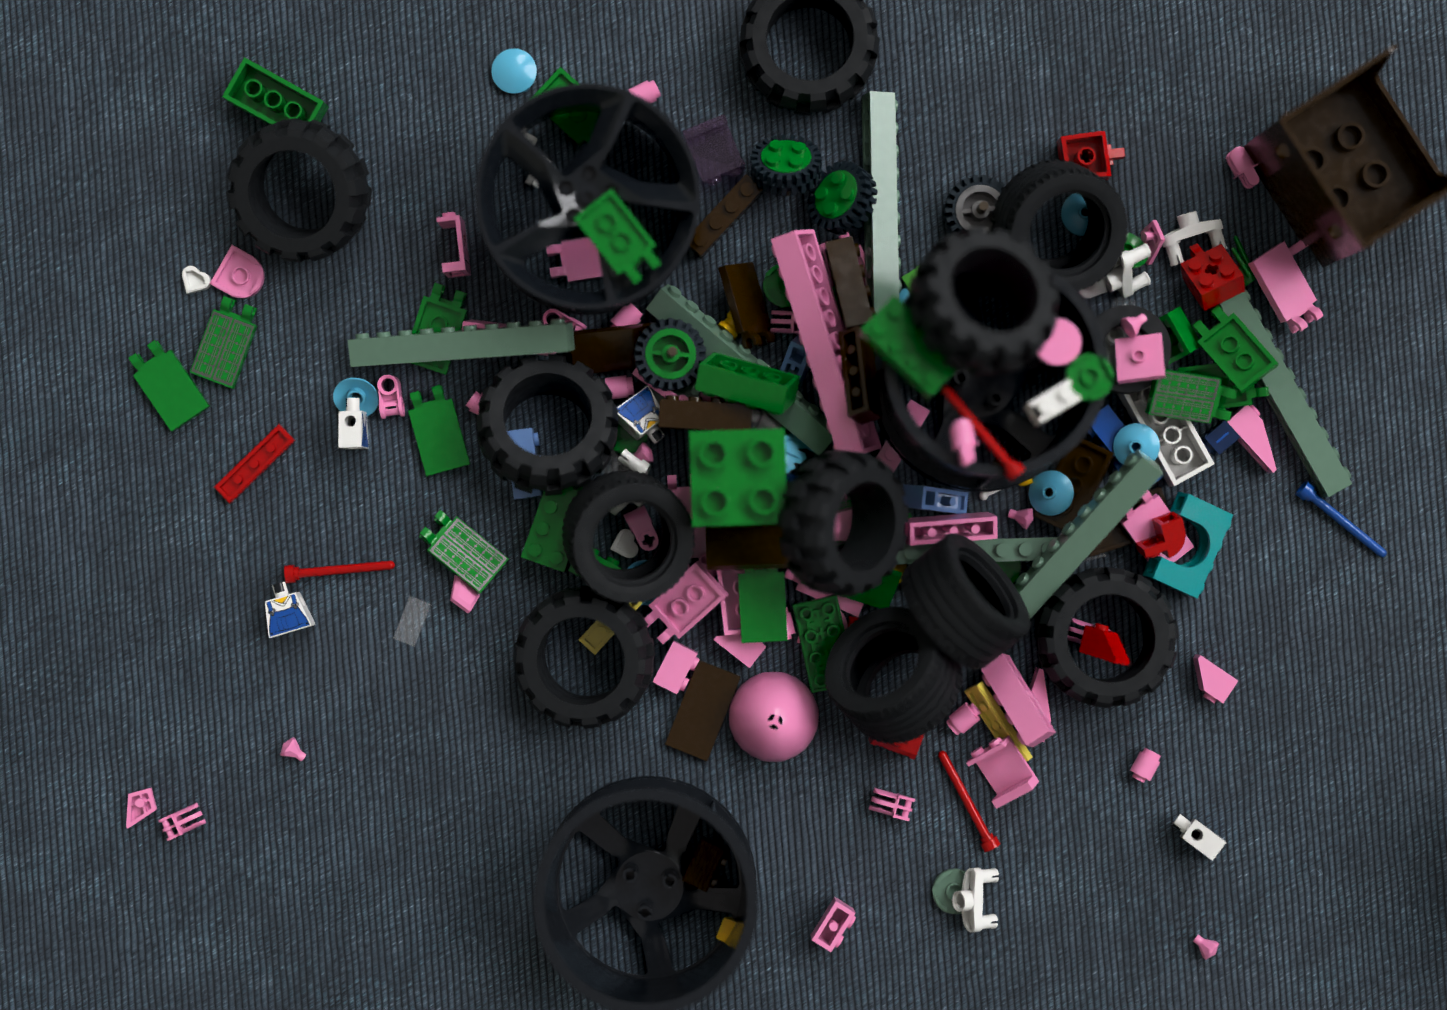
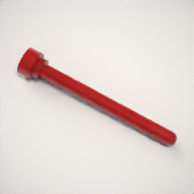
M944 386L941 390L942 394L964 419H968L971 422L976 434L1004 465L1007 478L1010 481L1014 480L1025 470V467L1020 462L1012 461L949 386Z
M380 561L302 569L295 567V565H285L284 577L286 584L296 583V580H300L303 577L391 570L395 567V563L393 561Z
M940 751L938 757L981 835L980 840L982 843L980 845L984 852H988L998 847L1000 842L997 836L989 833L947 753Z

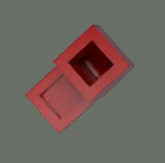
M1172 511L1152 519L1156 536L1135 543L1137 552L1145 558H1154L1160 555V553L1171 558L1182 549L1186 538L1183 519Z

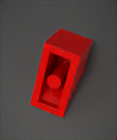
M1095 623V627L1085 625L1079 652L1112 663L1129 665L1130 660L1116 632L1109 631V626Z

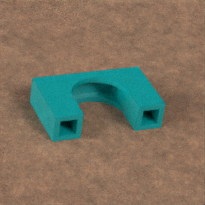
M1178 492L1170 512H1175L1196 528L1199 535L1198 550L1191 560L1183 564H1176L1160 556L1149 558L1143 576L1184 595L1198 599L1204 590V583L1208 573L1213 569V562L1217 552L1222 548L1223 538L1231 527L1233 514L1191 494Z

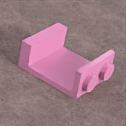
M455 212L443 213L442 217L436 218L437 223L443 229L456 227L460 261L442 263V271L448 278L471 276L465 221L460 215H456Z
M1009 735L1003 739L1000 737L993 739L985 749L982 746L970 753L972 757L966 763L968 767L976 763L997 794L991 801L996 809L1033 790L1039 782Z

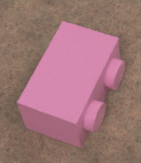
M674 640L653 683L675 694L679 690L684 691L689 682V679L686 678L689 670L694 671L700 660L696 657L698 652Z

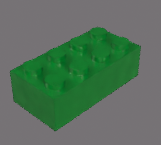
M245 57L222 96L228 103L268 125L281 120L300 118L302 121L316 120L321 122L329 108L321 99Z
M895 295L868 321L858 334L927 401L956 372V370L943 364L945 358L937 351L931 354L922 344L921 338L924 334L921 329L914 330L909 308Z
M714 352L699 364L695 390L702 391V394L706 396L716 395L723 397V400L727 402L744 403L748 408H762L767 410L769 414L780 415L795 402L800 376Z
M573 487L563 489V494L545 496L544 491L521 558L566 572L569 560L563 546V518H565V512L568 510V505L572 502V498L583 487L574 490Z

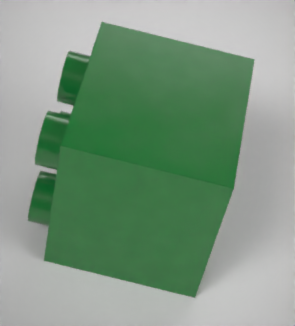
M785 428L689 431L692 527L777 525L779 510H783L786 500L782 497L787 487Z

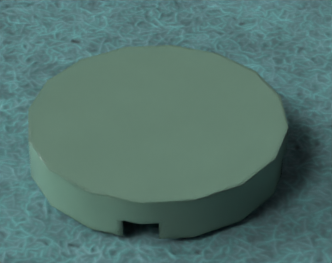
M958 868L947 869L935 878L932 886V897L942 911L950 914H962V912L954 909L952 896L954 892L962 891L966 871Z

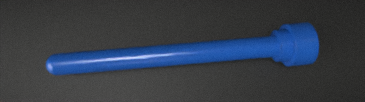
M1305 481L1298 488L1295 495L1301 500L1314 503L1379 557L1386 556L1387 551L1318 496L1316 494L1317 491L1314 489L1315 486L1310 482Z

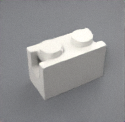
M1070 378L1028 402L1023 407L1035 428L1082 399L1079 394L1075 395L1070 388L1072 384ZM1034 406L1041 415L1040 417H1038L1033 408Z

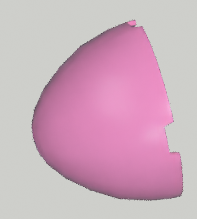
M764 672L751 677L739 687L730 703L729 726L735 741L742 750L761 761L782 762L797 756L808 747L818 728L819 712L813 694L806 684L784 672ZM774 714V719L768 721L769 716ZM779 716L783 719V724L778 722ZM775 724L778 729H772L769 726Z

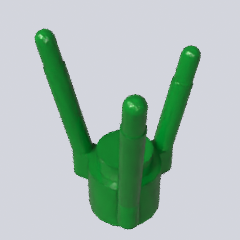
M1235 235L1233 238L1241 256L1236 248L1233 247L1231 251L1240 265L1238 268L1244 275V284L1247 286L1256 278L1248 265L1250 261L1238 236Z

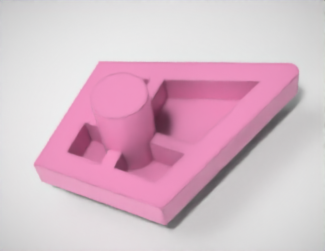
M1152 220L1140 232L1142 241L1149 246L1151 251V257L1146 261L1147 265H1152L1165 241L1157 220Z
M454 575L450 601L466 613H470L480 595Z
M152 787L128 794L126 828L132 827L157 810Z

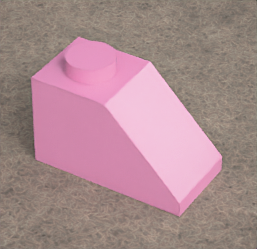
M741 634L716 635L714 641L748 668L753 665L766 648L763 642L741 643Z
M1195 654L1193 660L1199 689L1205 693L1203 697L1213 704L1216 701L1224 703L1238 680L1203 656Z

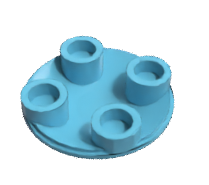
M513 48L501 52L495 58L491 72L497 87L504 92L517 94L530 89L535 81L537 68L535 61L527 52Z

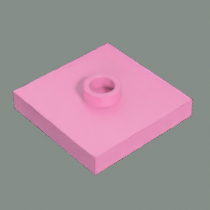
M1162 333L1140 335L1135 338L1115 339L1118 384L1166 378Z

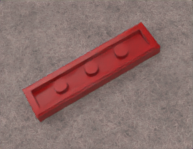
M278 424L214 488L231 504L296 440Z

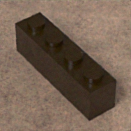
M746 174L696 227L688 248L702 259L763 194V188L757 187L756 182L754 183L752 178Z
M852 236L825 242V253L844 329L857 325L863 328L876 312L874 306L870 307L868 299H871L869 286L864 285L863 278L866 277L864 265H859L857 257H860L858 243L854 244Z
M857 325L838 332L848 417L863 425L881 419L882 413L874 350L858 335L862 327Z
M665 395V399H660L659 428L700 431L751 429L752 408L746 407L744 403H725V400L721 398H711V402H702V397H688V401L679 400V396Z

